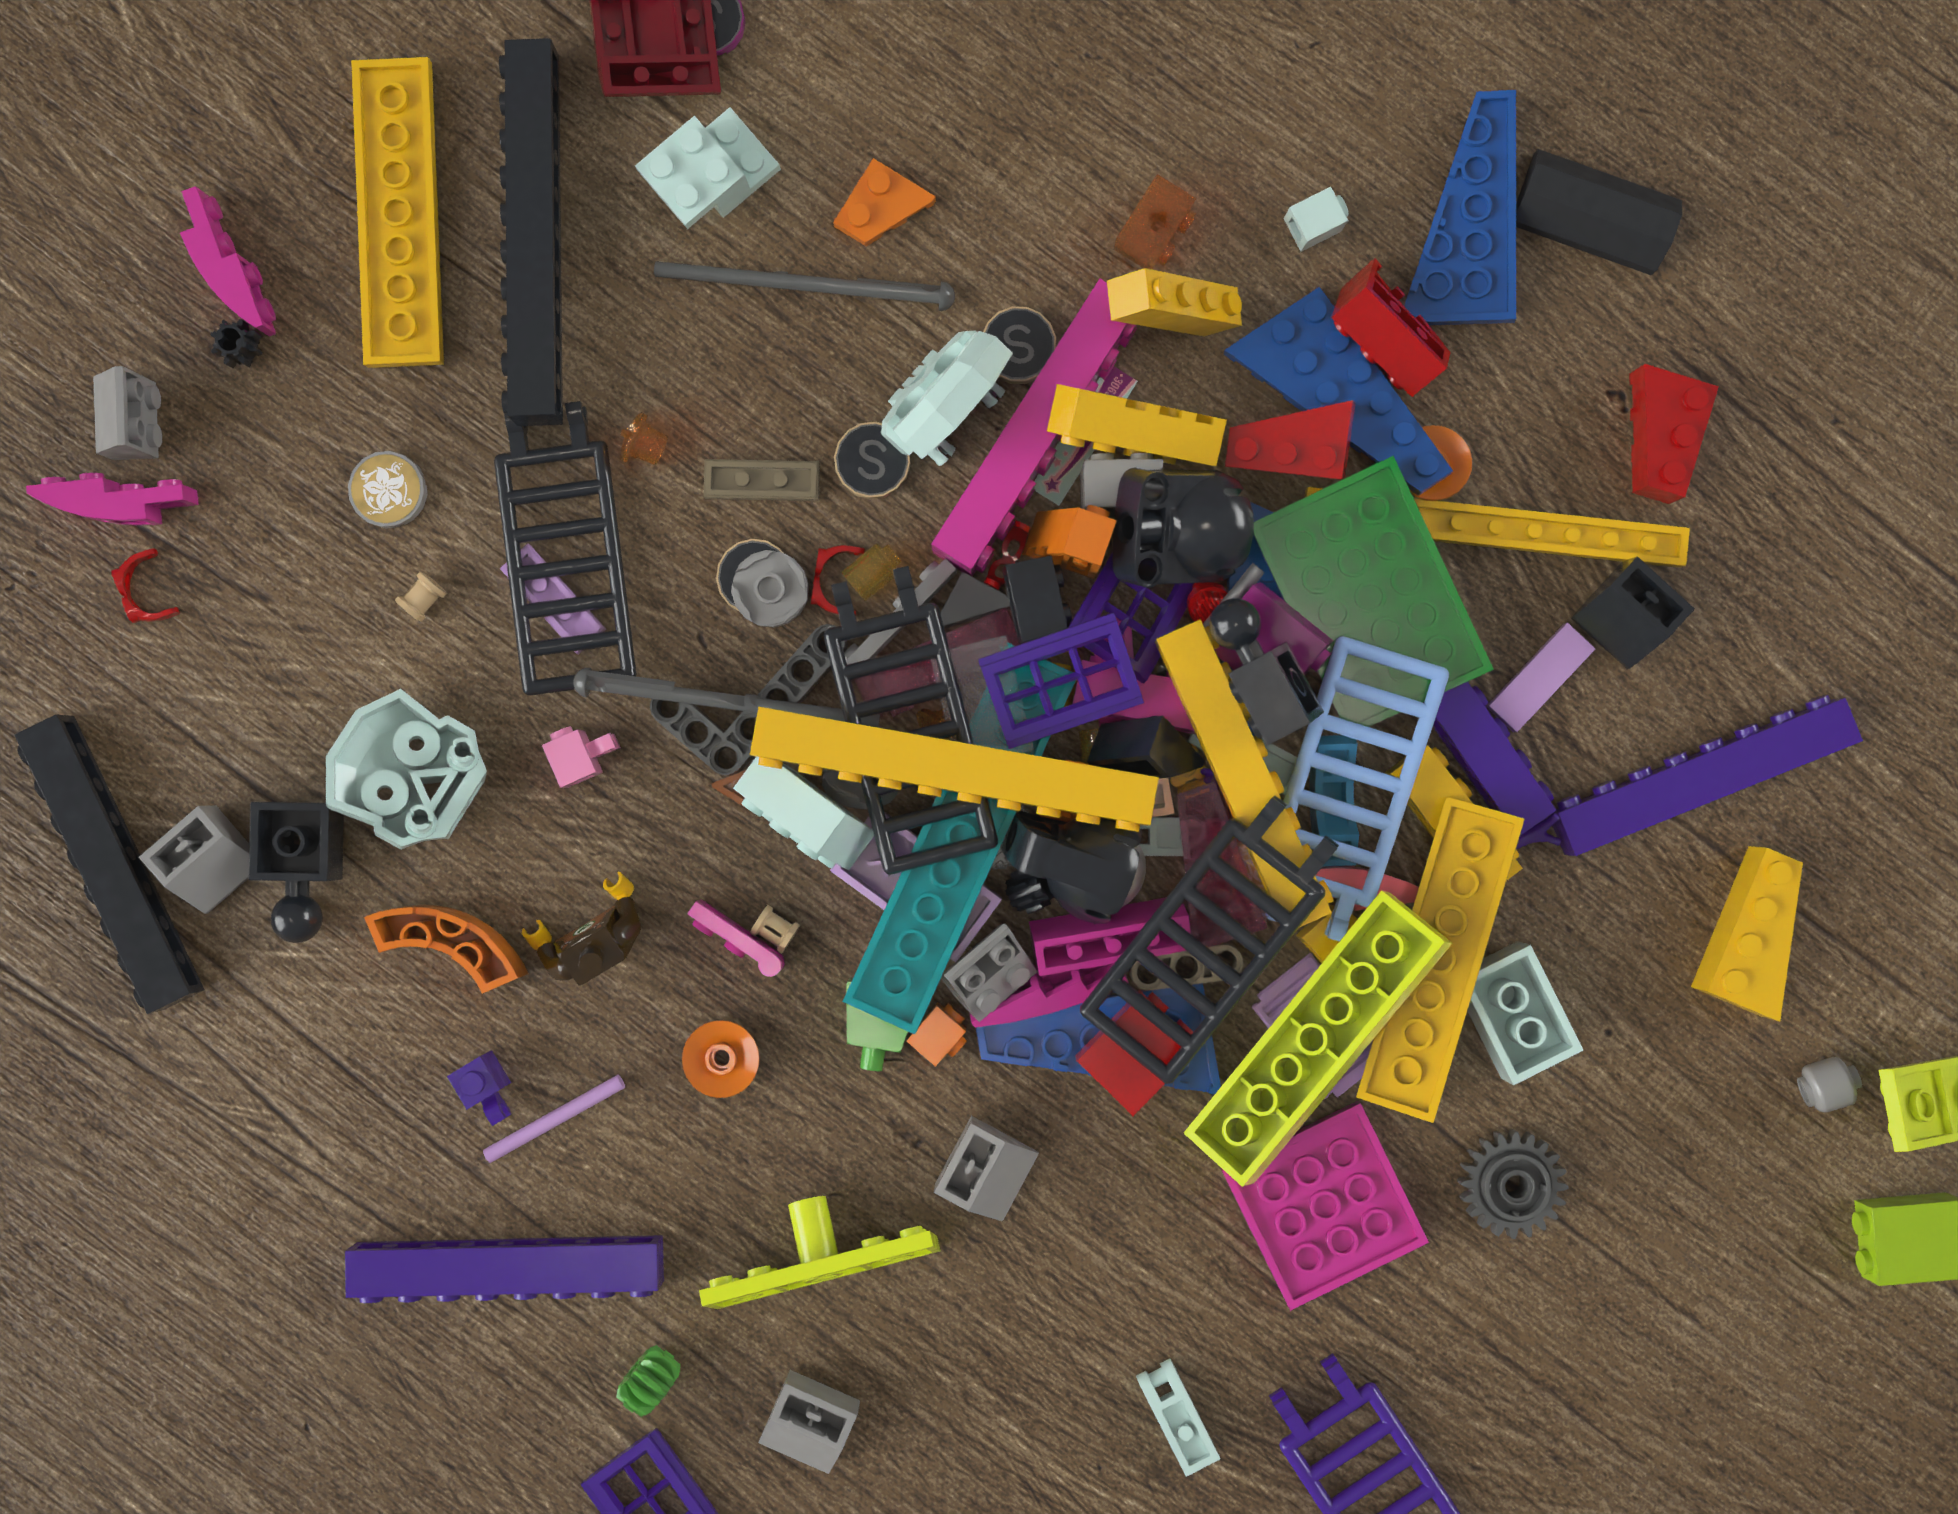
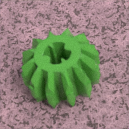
M657 1345L650 1347L639 1357L637 1362L624 1376L623 1381L618 1386L616 1398L623 1402V1406L630 1412L634 1411L640 1417L651 1413L674 1385L675 1380L679 1376L681 1364L667 1350L663 1351Z

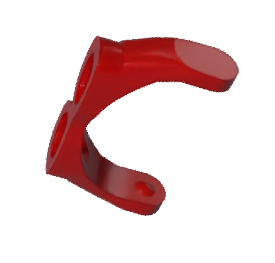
M1015 521L1012 530L1007 534L1002 543L1003 557L992 563L984 584L996 590L1005 585L1004 578L997 577L995 571L1000 565L1015 563L1020 558L1025 548L1026 538L1030 530L1029 526L1020 521ZM1014 540L1020 544V547L1016 554L1011 556L1007 549L1010 542Z
M840 545L827 549H818L810 604L818 605L830 613L839 615L837 607L831 605L822 593L820 587L822 569L837 554L865 555L864 548Z
M155 548L132 555L119 568L111 571L114 583L119 593L123 596L122 604L126 615L132 623L160 621L180 614L178 607L169 608L158 613H147L135 603L131 596L130 582L136 566L141 562L158 556L157 549Z

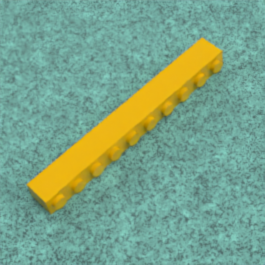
M758 707L750 751L751 756L759 757L758 765L782 769L783 762L799 764L798 772L822 776L823 769L839 772L838 779L862 783L863 776L878 778L879 787L896 790L902 789V783L918 785L917 793L941 797L942 790L958 793L957 800L981 804L982 797L998 800L997 807L1020 811L1021 804L1037 806L1036 814L1060 818L1061 811L1077 813L1076 821L1100 825L1101 818L1116 820L1115 828L1139 832L1140 825H1151L1159 777L764 707Z

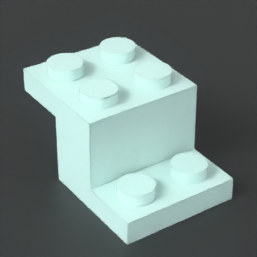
M731 107L706 128L693 116L635 165L637 171L687 229L713 207L724 218L781 170L779 163Z

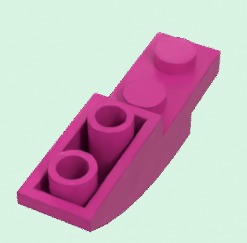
M196 186L181 191L194 228L180 232L198 271L216 295L239 317L269 337L275 335L276 331L272 321L276 320V315L269 300L263 298L259 285L263 284V279L260 271L253 262H248L236 253L230 236L227 232H223L219 219L223 218V214L217 200L213 196L209 197Z
M83 473L79 475L80 480L66 481L64 477H46L41 479V484L26 486L27 494L45 504L82 517L120 525L162 524L161 509L199 505L197 490L183 485L181 480L176 479L157 481L158 487L144 488L143 484L120 485V483L106 479L103 473Z

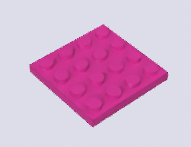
M1359 1101L1299 1129L1253 1184L1242 1187L1220 1168L1290 1311L1429 1243Z

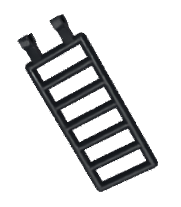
M581 401L565 403L571 436V444L529 450L528 426H516L507 414H504L509 436L510 452L498 454L494 459L523 692L528 696L575 690L573 680L576 674L536 679L535 656L618 645L620 668L599 672L637 676L608 446L604 441L589 442L587 408L585 406L582 407ZM594 457L597 479L513 490L510 468ZM599 494L601 517L518 528L515 505ZM599 532L604 534L606 555L522 566L520 543ZM608 570L610 593L527 604L524 581ZM613 608L616 629L614 631L532 641L529 622L531 618Z
M909 566L893 569L903 610L856 621L847 581L831 585L841 625L827 629L824 633V640L845 722L862 725L861 718L946 697L951 720L906 731L905 733L939 739L955 735L957 742L974 745L939 607L934 603L918 606ZM926 620L931 644L847 664L842 641ZM936 659L942 682L857 703L851 680ZM863 776L861 786L882 869L886 874H896L986 851L998 845V836L988 798L982 797L981 804L956 800L886 818L880 795L899 790L879 787L876 778ZM902 783L901 790L918 785ZM975 812L980 836L896 857L891 833Z
M1276 795L1270 799L1249 827L1236 818L1229 819L1080 1006V1013L1084 1018L1166 1084L1175 1081L1325 896L1324 887L1313 878L1337 850L1339 845L1326 835L1299 868L1261 837L1287 806ZM1234 838L1238 839L1306 893L1291 912L1220 857ZM1210 869L1280 924L1266 943L1196 888ZM1185 900L1255 955L1241 974L1171 919ZM1160 931H1163L1230 985L1216 1004L1147 949ZM1136 961L1206 1016L1192 1034L1188 1033L1123 980V977ZM1112 991L1181 1046L1168 1064H1165L1099 1010Z

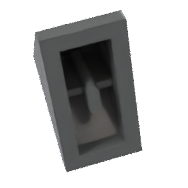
M962 572L941 611L944 629L1010 610V604L1007 595Z

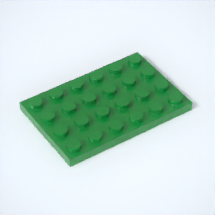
M1394 456L1254 522L1255 540L1284 601L1333 640L1327 648L1330 653H1332L1336 639L1345 636L1444 667L1449 671V679L1444 692L1494 670ZM1349 654L1340 676L1420 702L1425 701L1431 682L1429 679ZM1330 657L1317 671L1321 680H1323ZM1335 692L1332 701L1339 718L1367 727L1400 713L1399 711Z

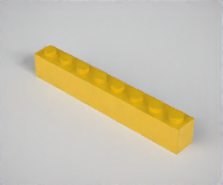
M1200 619L1157 638L1155 644L1232 817L1249 827L1274 795L1281 799L1279 794L1285 791L1276 771L1269 772L1263 758L1268 756V752L1262 738L1258 739L1252 735L1247 724L1248 718L1251 715L1244 702L1239 703L1234 698L1229 687V682L1232 680L1228 673L1232 671L1227 662L1220 664L1214 650L1219 647V644L1212 637L1209 626L1204 628ZM1289 807L1281 812L1261 838L1300 868L1311 855L1312 850L1308 843L1301 845L1296 834V830L1301 829L1294 810L1292 807ZM1246 847L1266 893L1291 912L1306 893ZM1324 880L1318 882L1325 889L1324 898L1300 927L1332 913L1328 904L1334 902Z

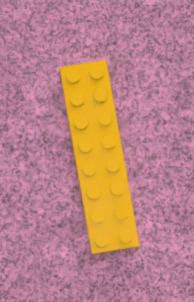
M428 57L351 60L363 365L367 368L444 365L432 62Z
M1446 796L1412 911L1452 942V945L1373 1039L1356 1095L1357 1098L1434 1123L1524 824V818Z

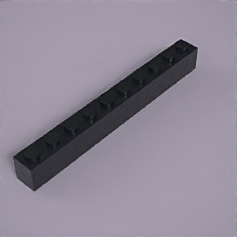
M551 38L504 40L505 55L499 56V70L501 78L505 79V92H500L499 105L502 116H505V128L500 129L499 139L501 150L505 153V165L500 166V182L502 189H506V203L500 204V218L502 225L506 227V240H501L500 253L502 262L506 264V277L501 278L500 286L502 299L507 301V315L501 316L502 335L504 339H507V353H502L501 355L502 372L504 376H507V390L502 391L501 403L504 414H507L516 426L563 425L559 55Z

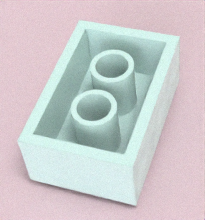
M756 757L733 788L745 797L741 804L757 816H763L770 821L769 826L785 838L788 839L790 837L798 843L796 847L815 861L818 859L831 869L837 864L850 870L874 837L873 829L784 763L782 769L758 765L759 757Z
M1517 941L1483 958L1468 1007V1013L1501 1079L1516 1085L1583 1051L1531 945Z

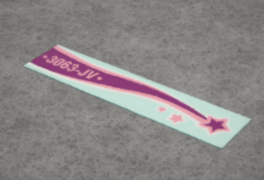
M1113 367L1105 380L1101 377L1097 381L1099 386L1095 392L1128 398L1138 381L1118 368ZM1085 440L1084 448L1059 442L1055 448L1057 450L1056 458L1044 477L1038 474L1034 481L1036 483L1035 491L1059 506L1080 474L1084 460H1088L1095 450L1092 449L1093 442Z

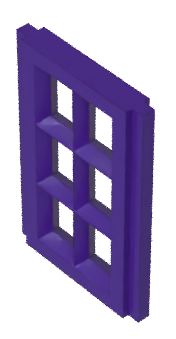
M1112 551L1068 628L1100 617L1103 610L1109 614L1114 612L1116 619L1121 621L1119 628L1122 635L1128 626L1145 638L1134 659L1129 657L1136 679L1144 684L1160 658L1155 641L1157 638L1175 630L1187 608V598L1193 590L1192 585L1194 583L1175 584L1165 601L1149 590V588L1121 581L1137 592L1125 614L1108 602L1121 581L1115 576L1113 571ZM1143 598L1161 608L1150 630L1132 619ZM1104 639L1084 646L1105 661L1114 659L1109 642Z
M1114 612L978 659L1008 749L1144 703ZM1107 638L1114 659L1083 669L1077 648ZM1069 651L1075 672L1044 682L1037 662ZM1029 665L1036 686L1005 696L999 675ZM1117 666L1123 687L1093 697L1086 676ZM1078 679L1085 700L1053 710L1047 690ZM1039 693L1045 714L1015 724L1008 703Z
M657 1428L647 1433L581 1483L582 1488L601 1514H631L646 1502L655 1514H665L653 1497L669 1485H671L689 1510L685 1514H718ZM648 1453L665 1477L649 1490H647L630 1466V1464ZM622 1470L626 1472L641 1493L640 1497L626 1507L622 1505L607 1484V1481Z

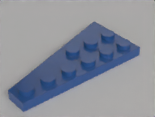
M1516 90L1476 92L1404 305L1415 318L1421 315L1428 325L1515 323Z
M1320 287L1224 350V355L1234 363L1237 361L1252 372V376L1262 383L1266 382L1281 393L1285 400L1301 411L1353 400L1355 402L1350 447L1359 453H1364L1376 463L1394 456L1409 489L1418 496L1453 472L1378 366L1369 362L1364 357L1360 349L1361 346L1351 337H1345L1337 330L1334 320L1331 318L1335 307Z
M1203 983L1192 985L1205 995ZM1171 988L1141 990L1146 996L1151 992L1156 994L1169 1007L1165 1014L1175 1022L1181 1019L1193 1032L1206 1017ZM1118 995L1108 996L1099 1010L1112 1019L1127 1002ZM1082 1003L1054 1013L1021 1021L976 1027L981 1060L1042 1067L1055 1071L1088 1074L1089 1076L1091 1075L1077 1062L1075 1055L1100 1030L1081 1015L1080 1006ZM1212 1035L1175 1081L1170 1084L1165 1083L1163 1086L1216 1094L1221 1087Z

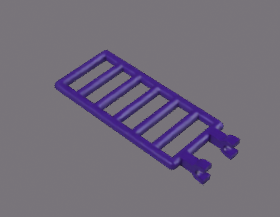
M1333 1353L1320 1361L1343 1399L1307 1423L1303 1421L1282 1387L1269 1395L1274 1407L1292 1432L1280 1441V1450L1322 1514H1341V1511L1409 1466L1413 1468L1423 1484L1377 1514H1408L1430 1498L1434 1500L1442 1514H1461L1377 1385L1368 1382L1356 1390ZM1369 1401L1381 1420L1309 1466L1298 1448ZM1390 1434L1402 1452L1330 1498L1319 1480Z

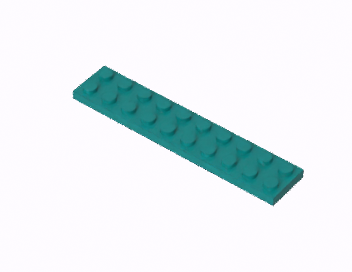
M1007 642L1004 650L1014 647V645ZM1045 659L1037 662L1044 682L1073 673ZM1029 665L999 675L1005 696L1036 686ZM1075 681L1047 690L1053 710L1064 707ZM987 687L969 724L974 745L1035 756H1042L1051 736L1049 735L1008 749ZM1039 693L1008 703L1015 724L1045 714ZM942 790L941 797L935 798L932 807L956 801L958 793ZM988 798L998 836V845L995 848L901 873L842 1002L912 1034H916L1015 816V810L997 807V799ZM975 812L923 825L911 853L980 836Z

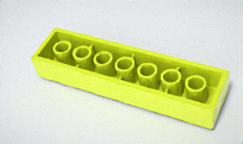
M1381 890L1189 1125L1184 1134L1242 1187L1255 1183L1452 945V942L1394 895Z

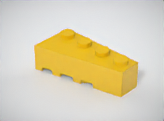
M1057 384L1047 431L1062 435L1061 443L1084 448L1085 440L1093 442L1092 449L1115 453L1117 446L1124 448L1123 455L1127 456L1134 453L1154 454L1153 459H1163V463L1175 465L1176 459L1217 466L1227 420Z
M1748 846L1691 985L1692 988L1761 1017L1780 1022L1803 862L1769 848Z

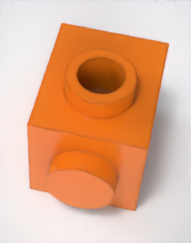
M937 1002L922 1019L916 1034L910 1033L906 1042L936 1067L946 1054L954 1057L967 1040L963 1037L966 1032V1026L962 1024L965 1017L951 1004L948 1003L943 1007Z

